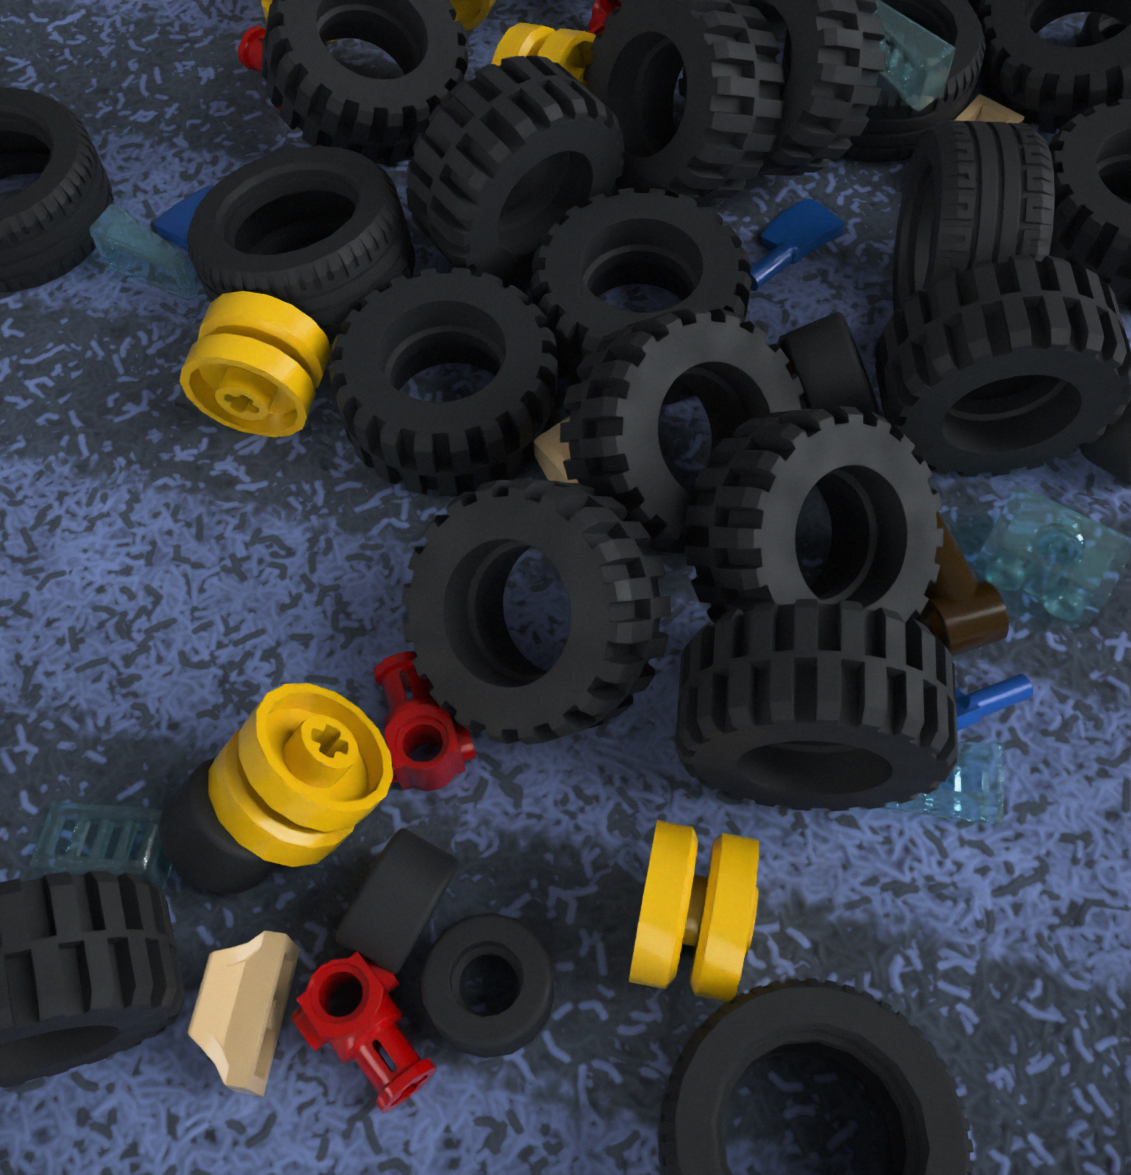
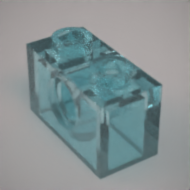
M1017 484L971 568L984 575L995 587L1005 591H1016L1044 605L1045 609L1057 618L1068 621L1075 620L1088 626L1109 599L1131 554V538ZM1043 557L1052 560L1055 564L1048 562Z

